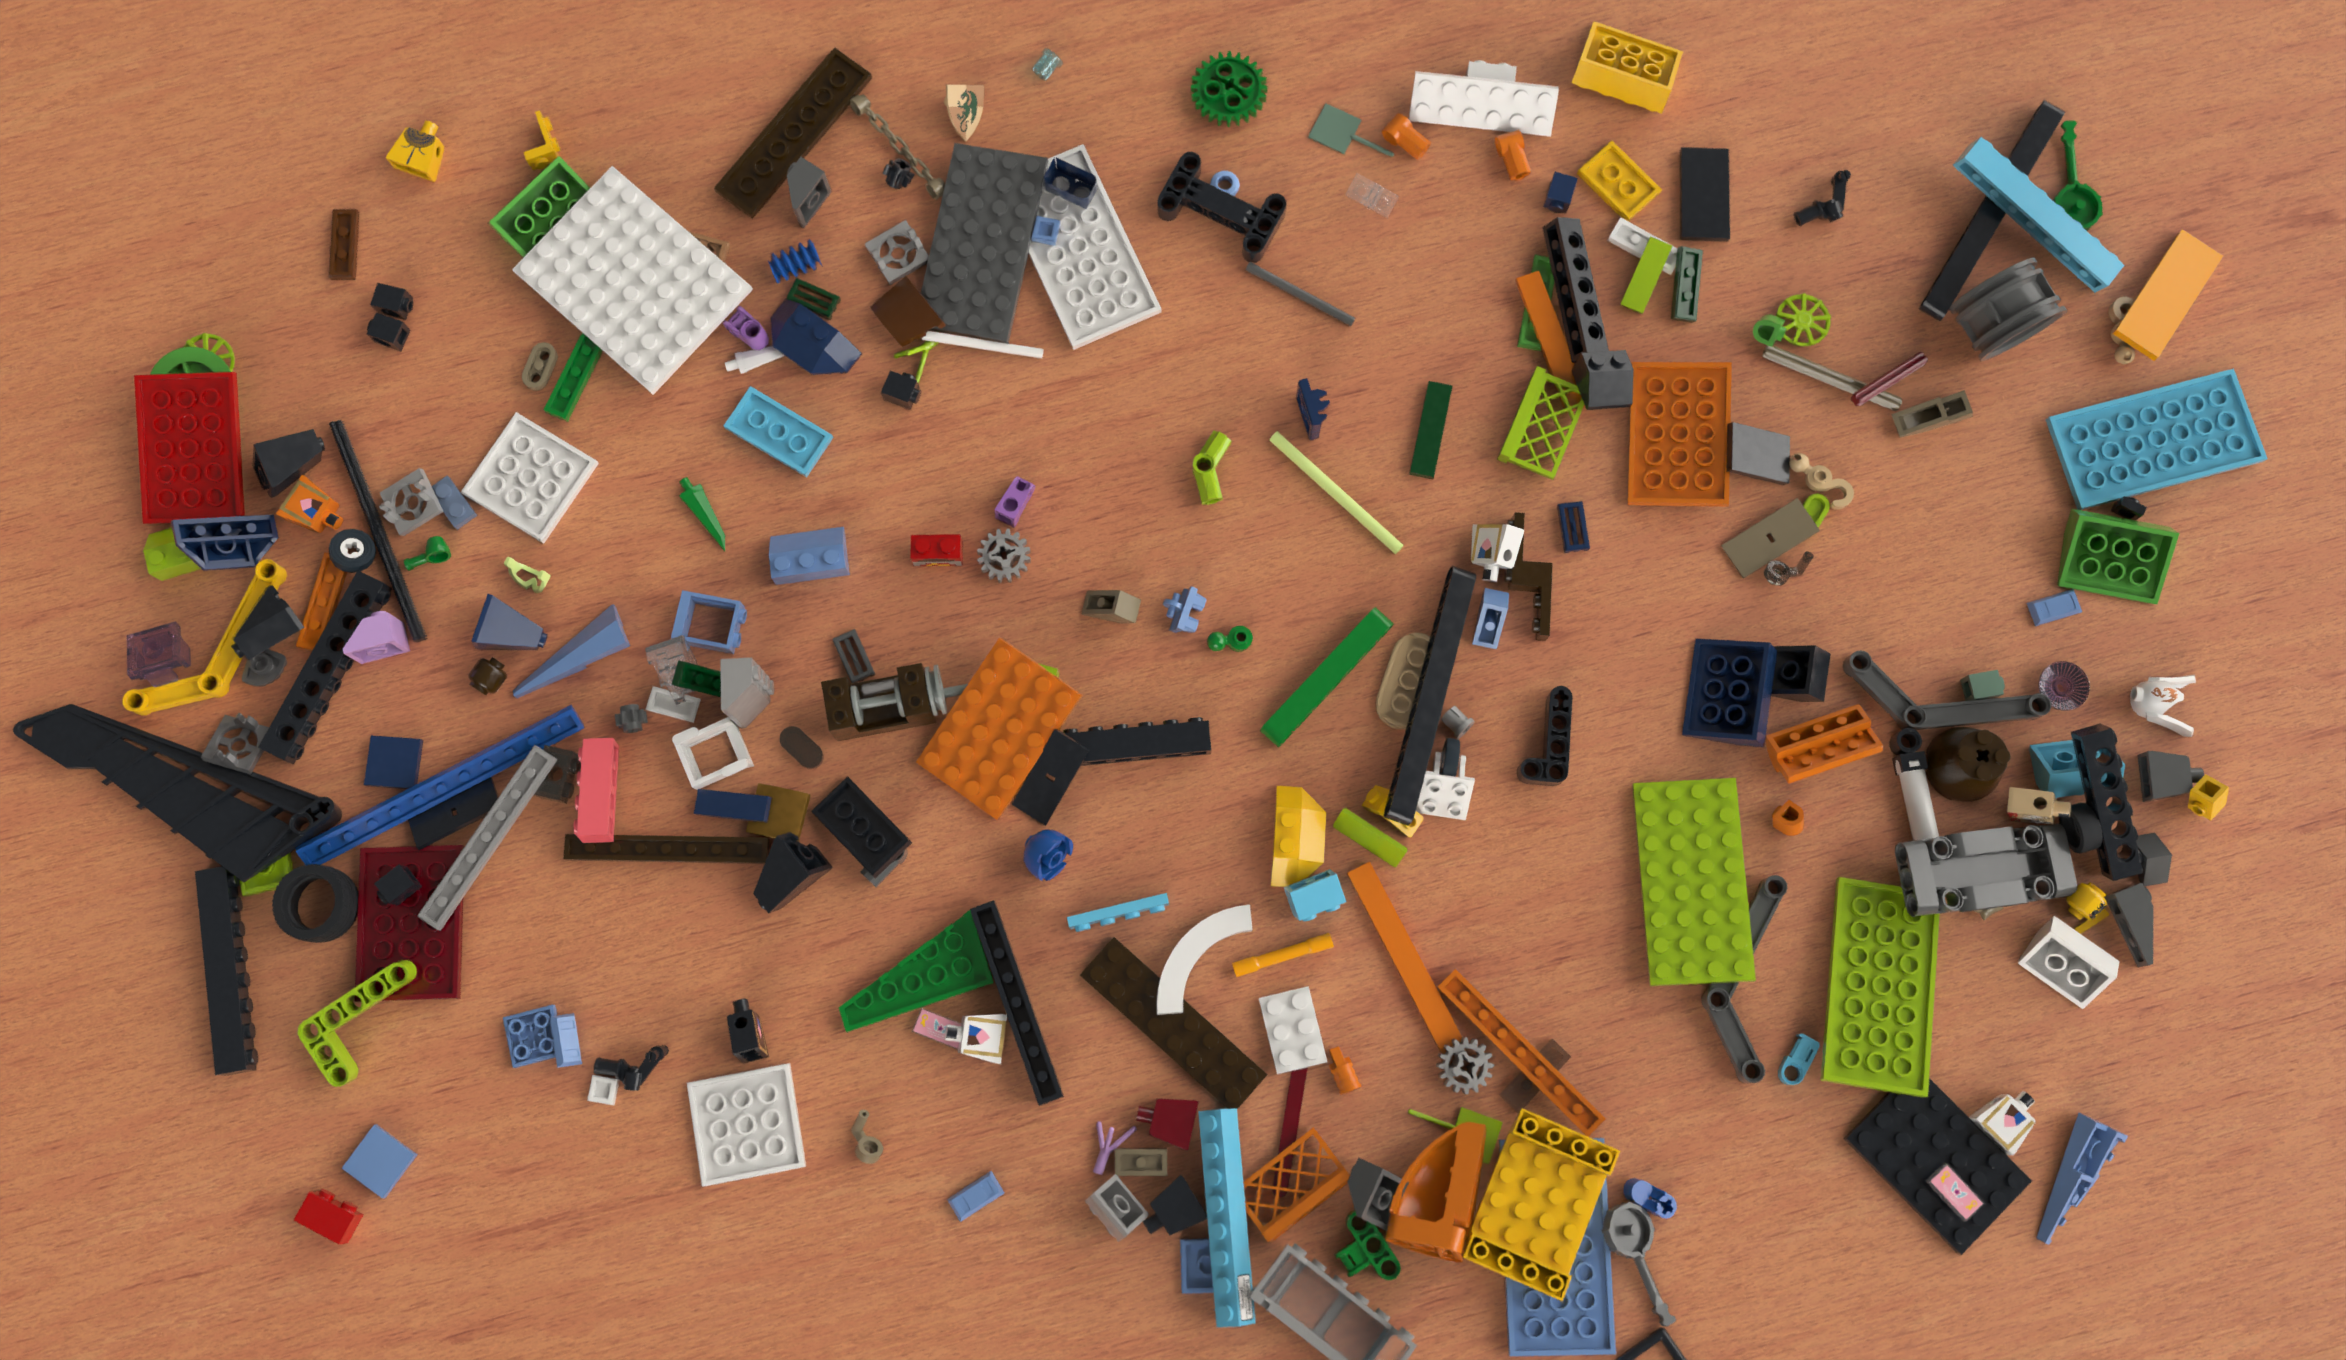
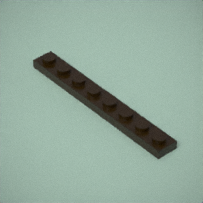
M565 834L563 859L567 861L765 864L769 854L770 839L761 837L614 835L613 842L582 843L577 835Z

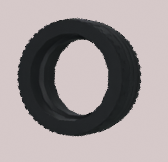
M318 864L297 867L282 878L274 891L272 911L275 921H277L276 923L286 934L298 940L313 943L335 940L344 935L353 926L358 916L359 892L355 883L345 873L332 867ZM318 879H324L332 886L335 894V906L330 917L322 925L310 929L301 921L298 913V902L303 890L310 883Z

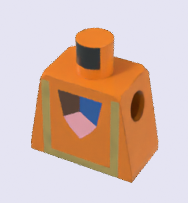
M301 475L276 512L278 516L287 522L317 533H322L326 526L337 530L343 523V517L336 514L339 504L304 475Z

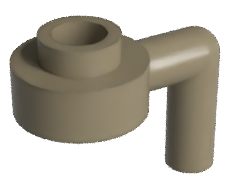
M860 1110L851 1129L858 1142L855 1154L860 1161L873 1164L880 1159L883 1145L878 1139L866 1136L863 1127L869 1117V1112Z

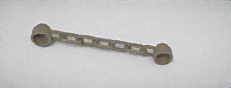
M862 94L850 99L852 110L858 116L866 114L872 126L878 132L884 133L889 139L893 149L898 154L904 155L910 162L914 172L926 179L925 187L930 196L935 200L943 196L945 182L941 178L935 179L930 175L928 167L909 152L908 145L889 130V125L879 114H875L869 108L871 104L868 98ZM877 118L884 124L881 125V129L875 124ZM897 140L904 146L901 148V151L895 145ZM918 163L924 168L921 171L922 174L915 167Z

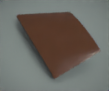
M907 276L901 279L870 307L902 347L916 339L925 337L927 331L936 326L940 329L946 326L941 317Z

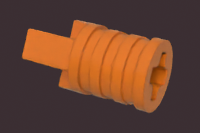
M1339 1046L1330 1049L1329 1053L1333 1063L1328 1066L1331 1074L1334 1075L1340 1095L1361 1088V1083L1358 1082V1077L1352 1067L1353 1064L1350 1057L1344 1058Z

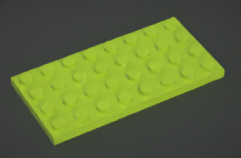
M1736 778L1633 783L1650 986L1756 981Z
M1844 877L1836 879L1820 1081L1925 1098L1928 1097L1940 913L1922 916L1909 915L1905 906L1902 887Z

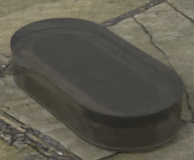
M790 726L781 732L779 738L781 746L803 767L815 769L822 764L824 759L822 749L800 728Z

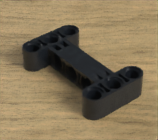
M1195 152L1184 153L1158 197L1157 210L1159 217L1164 221H1172L1178 216L1182 207L1185 206L1244 235L1242 248L1244 259L1252 263L1260 261L1285 217L1287 203L1284 196L1277 193L1269 195L1261 209L1200 180L1201 158ZM1193 164L1196 167L1194 169H1187L1185 166ZM1183 184L1185 187L1182 189H1176L1174 188V185ZM1165 204H1172L1174 207L1171 209H1165L1162 206ZM1276 205L1279 206L1281 209L1279 211H1273L1270 209V207ZM1265 225L1268 226L1270 230L1261 231L1259 227ZM1255 245L1259 250L1250 251L1248 247Z

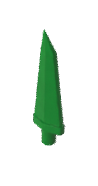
M688 477L683 478L679 483L684 492L679 497L725 551V534L702 485L699 484L693 487Z

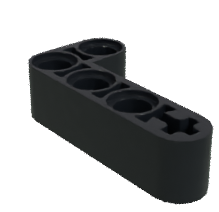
M1565 686L1553 688L1546 698L1543 759L1528 758L1519 765L1517 777L1522 783L1557 786L1568 776L1573 697L1571 691ZM1557 694L1560 695V699L1564 700L1559 706V711H1555L1558 708V699H1554ZM1552 719H1560L1564 725L1563 729H1556L1552 725ZM1551 743H1558L1562 747V753L1555 754L1552 752ZM1524 766H1532L1536 771L1535 776H1527L1524 772ZM1552 767L1557 768L1561 773L1560 779L1552 778L1549 774V769Z

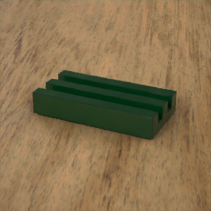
M796 278L786 297L787 300L800 303L811 312L828 320H831L832 313L837 308V303L839 304L841 301L839 296ZM798 287H802L806 290H809L815 294H818L824 298L831 300L832 302L830 304L812 295L798 290ZM794 294L826 308L827 311L794 297Z

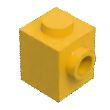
M2205 774L2190 790L2188 808L2196 815L2203 816L2211 821L2226 805L2229 787Z

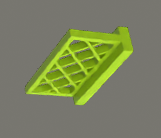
M1537 366L1497 460L1504 463L1508 461L1553 480L1584 407V402L1581 397L1578 404L1570 406L1565 394L1570 392L1580 394L1577 385L1545 373L1546 369ZM1546 381L1556 384L1559 393L1547 397L1544 390ZM1561 396L1566 408L1554 412L1550 400ZM1545 402L1550 414L1538 418L1535 407ZM1568 412L1572 422L1570 425L1561 428L1556 416ZM1552 418L1557 430L1545 434L1540 422ZM1536 424L1541 436L1529 440L1526 429ZM1559 433L1563 442L1562 446L1552 450L1547 438ZM1522 438H1524L1525 443L1520 444ZM1543 440L1548 452L1536 456L1531 444ZM1527 446L1532 458L1525 461L1516 458L1515 455L1518 449ZM1550 455L1554 464L1551 472L1541 468L1538 460Z

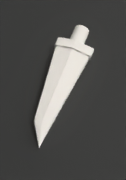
M773 346L765 347L761 350L734 353L736 359L725 362L727 372L739 369L740 373L743 374L784 355Z

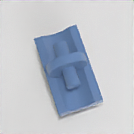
M1190 586L1189 589H1183L1181 595L1174 593L1172 600L1164 599L1163 606L1168 608L1166 616L1173 618L1169 628L1170 631L1175 633L1180 631L1194 633L1196 631L1199 620L1190 617L1189 613L1191 609L1198 612L1202 611L1207 601L1206 598L1197 593V588Z

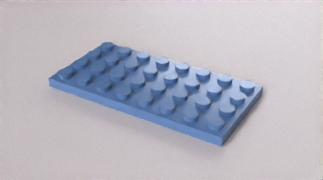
M1592 1138L1605 1144L1604 1138ZM1499 1140V1154L1505 1140ZM1605 1179L1569 1272L1572 1278L1563 1301L1505 1276L1509 1356L1616 1354L1611 1252L1602 1233L1603 1222L1608 1210L1607 1179Z

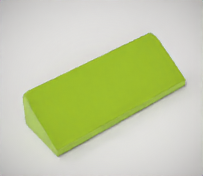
M1343 808L1333 824L1336 830L1393 867L1398 866L1408 851L1405 846L1347 808Z

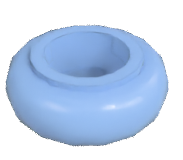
M1219 171L1212 177L1210 185L1233 196L1237 194L1240 186L1239 179L1230 171ZM1226 180L1232 186L1227 190L1219 188L1218 183Z

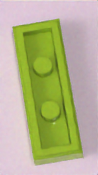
M1653 237L1649 238L1622 299L1621 306L1643 314L1673 245Z

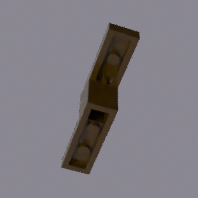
M1515 512L1511 520L1507 521V524L1524 530L1525 513ZM1523 533L1514 567L1505 569L1504 581L1508 582V590L1538 592V594H1534L1533 608L1537 609V618H1533L1532 632L1536 633V640L1546 641L1550 636L1553 563L1523 561Z

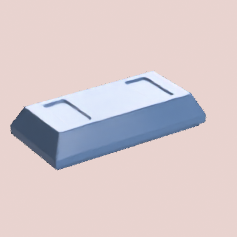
M2074 589L2026 603L2035 626L2082 613Z
M574 1013L550 1016L557 1068L582 1064Z
M992 1171L948 1198L947 1201L961 1222L1005 1192Z

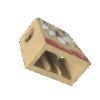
M2010 787L2007 813L2012 822L2054 824V816L2070 818L2071 802L2056 801L2053 792ZM2041 805H2046V808L2042 810L2037 809Z

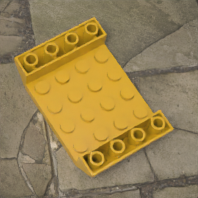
M1521 1108L1507 1133L1470 1227L1463 1258L1563 1301L1572 1278L1569 1272L1606 1176H1611L1620 1150Z

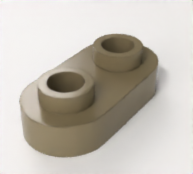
M545 342L538 343L530 353L522 372V380L531 390H541L548 384L558 359L557 351L551 344ZM549 354L547 360H542L544 355ZM536 376H540L539 381L533 382Z

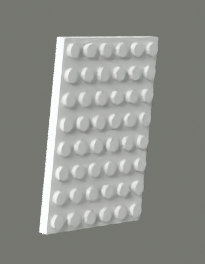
M613 166L512 269L515 274L652 395L753 290L744 279Z

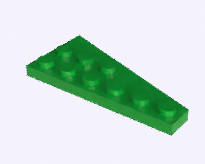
M967 911L962 917L951 923L934 938L928 940L867 988L861 990L841 1005L839 1011L845 1031L848 1033L993 984L992 974L971 911Z

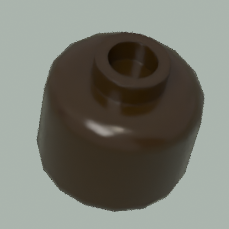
M493 657L490 661L485 658L480 659L468 675L471 680L470 685L484 695L488 693L495 694L507 679L506 672L502 670L505 665Z

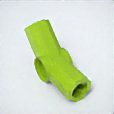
M1215 430L1200 453L1193 460V474L1202 505H1211L1223 500L1215 468L1231 445L1232 440L1225 434ZM1200 463H1207L1210 468L1206 471H1201L1197 466Z

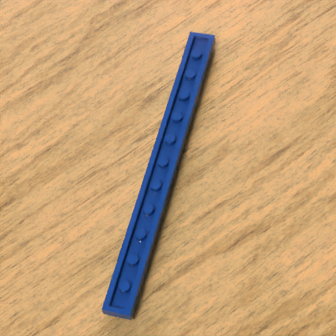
M571 704L296 847L295 852L305 865H321L524 760L534 745L545 749L584 729V723Z

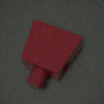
M1157 1098L1155 1109L1139 1105L1136 1121L1151 1124L1149 1135L1188 1150L1199 1101Z

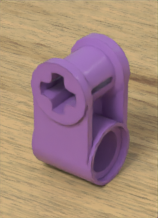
M738 306L736 308L737 312L722 324L731 334L741 339L752 349H764L769 343L768 334L756 319L744 308Z

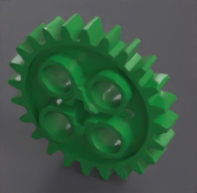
M1228 51L1227 57H1223L1222 53L1219 52L1218 59L1210 55V63L1202 61V69L1196 68L1197 76H1192V101L1196 102V110L1202 109V117L1209 114L1210 123L1214 119H1218V126L1223 121H1226L1227 127H1230L1231 121H1235L1236 125L1240 126V119L1248 123L1249 115L1255 118L1257 117L1256 109L1262 111V102H1266L1267 95L1265 94L1268 90V86L1265 85L1267 78L1261 77L1263 75L1262 68L1256 70V61L1249 64V56L1242 60L1240 59V52L1237 53L1236 57H1232L1231 51ZM1228 72L1230 75L1222 76L1220 73ZM1248 83L1251 86L1244 88L1240 84ZM1216 91L1218 92V94L1209 95L1208 92ZM1236 102L1239 105L1232 107L1228 105V103Z

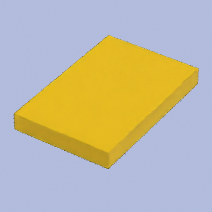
M1610 141L1577 171V175L1626 221H1630L1662 191L1613 141Z

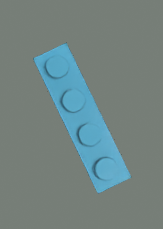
M1167 893L1069 916L1067 920L1070 929L1075 928L1076 932L1091 929L1090 924L1100 922L1101 926L1116 923L1115 918L1125 916L1126 920L1140 917V912L1150 910V914L1165 911L1164 906H1168L1169 901Z

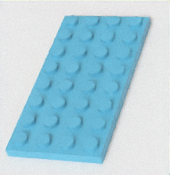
M2234 369L2065 412L2046 419L2077 510L2117 501L2124 496L2132 497L2261 463L2268 459Z

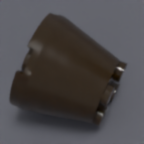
M1955 727L1939 734L1929 744L1926 751L1928 768L1925 773L1932 787L1943 797L1949 800L1973 802L1988 796L1995 790L2010 761V753L2002 739L1989 730Z

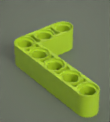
M402 960L387 966L299 1025L298 1036L332 1086H343L353 1081L358 1075L357 1064L335 1031L411 982L417 974L416 966L411 961ZM398 967H401L404 970V979L398 977ZM376 981H379L383 985L382 993H379L376 990ZM355 995L361 999L360 1007L354 1004ZM333 1009L339 1013V1021L333 1019ZM311 1024L317 1027V1036L311 1032ZM325 1046H329L331 1048V1057L325 1054ZM339 1067L345 1070V1079L339 1075Z

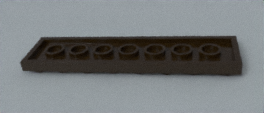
M834 47L714 187L715 191L753 219L785 182L791 164L797 162L800 157L805 158L848 108L850 99L859 95L871 81L872 74Z
M1115 937L1111 939L1080 974L1085 981L1227 1109H1238L1268 1075L1184 999L1183 1013L1157 1015L1156 1001L1160 977Z

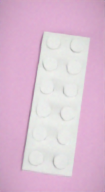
M1415 71L1409 120L1506 132L1520 130L1521 133L1551 136L1559 87Z

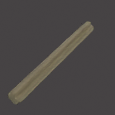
M1767 345L1763 351L1762 356L1766 359L1852 394L1867 385L1862 381L1776 346L1770 347ZM1886 391L1869 400L1893 411H1897L1902 404L1901 397Z

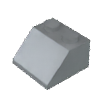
M1116 1174L1085 1200L1091 1212L1102 1221L1107 1231L1118 1242L1149 1216V1213Z

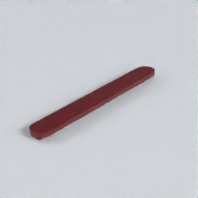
M1308 1067L1291 1072L1278 1154L1296 1141ZM1289 1154L1284 1158L1283 1169L1291 1170L1293 1154ZM1280 1161L1276 1164V1168H1279ZM1275 1171L1273 1186L1277 1187L1279 1171ZM1282 1172V1188H1288L1291 1173ZM1272 1189L1273 1194L1276 1196V1190ZM1280 1191L1279 1197H1284L1287 1191Z

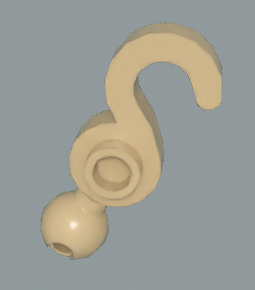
M2129 297L2118 298L2112 303L2108 311L2110 319L2116 324L2111 330V338L2119 345L2114 354L2115 360L2122 364L2132 362L2135 352L2130 345L2113 335V332L2124 317L2120 308L2128 311L2134 301Z
M1797 453L1791 457V469L1795 472L1806 474L1805 482L1811 490L1828 491L1837 488L1843 492V499L1834 500L1830 504L1832 509H1842L1851 503L1854 497V490L1848 481L1838 478L1832 480L1831 471L1827 467L1821 465L1812 467L1809 464V458L1803 453Z

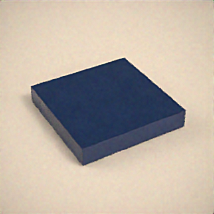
M371 735L364 785L409 789L418 783L423 740Z

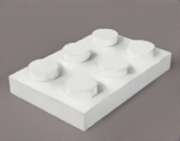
M1309 986L1259 998L1277 1075L1327 1063Z

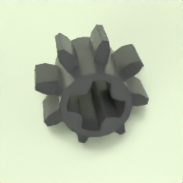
M638 704L621 706L620 714H615L616 726L623 728L624 733L642 731V724L648 723L646 711L639 709Z

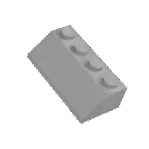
M753 658L720 659L721 711L740 728H746L770 703V695H774V682L770 680L769 675L761 669L760 665Z

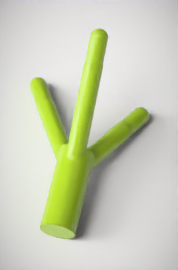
M925 341L920 346L894 354V358L910 356L922 351V357L915 377L919 383L928 352L939 342Z

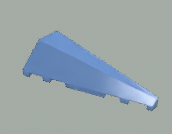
M614 604L609 606L513 690L514 697L520 698L586 669L588 664L630 647L616 606Z
M2078 1113L2036 1237L2037 1239L2046 1244L2052 1242L2051 1237L2057 1225L2063 1226L2067 1221L2064 1215L2071 1206L2077 1208L2099 1178L2098 1173L2105 1160L2111 1161L2114 1154L2111 1151L2119 1141L2124 1143L2128 1138L2127 1135L2089 1116Z

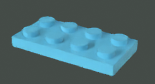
M751 386L724 424L726 430L806 478L833 439L832 434Z

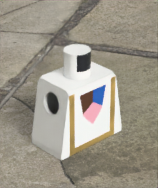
M1473 524L1471 562L1484 567L1482 580L1497 582L1499 568L1511 569L1514 567L1524 533L1523 529L1508 524Z
M1007 1015L962 1016L961 1026H946L945 1040L959 1042L958 1053L991 1063L1001 1064Z
M2022 1091L2015 1099L2009 1094H2001L1969 1118L2006 1155H2014L2035 1124V1119L2027 1112L2035 1100L2025 1091Z

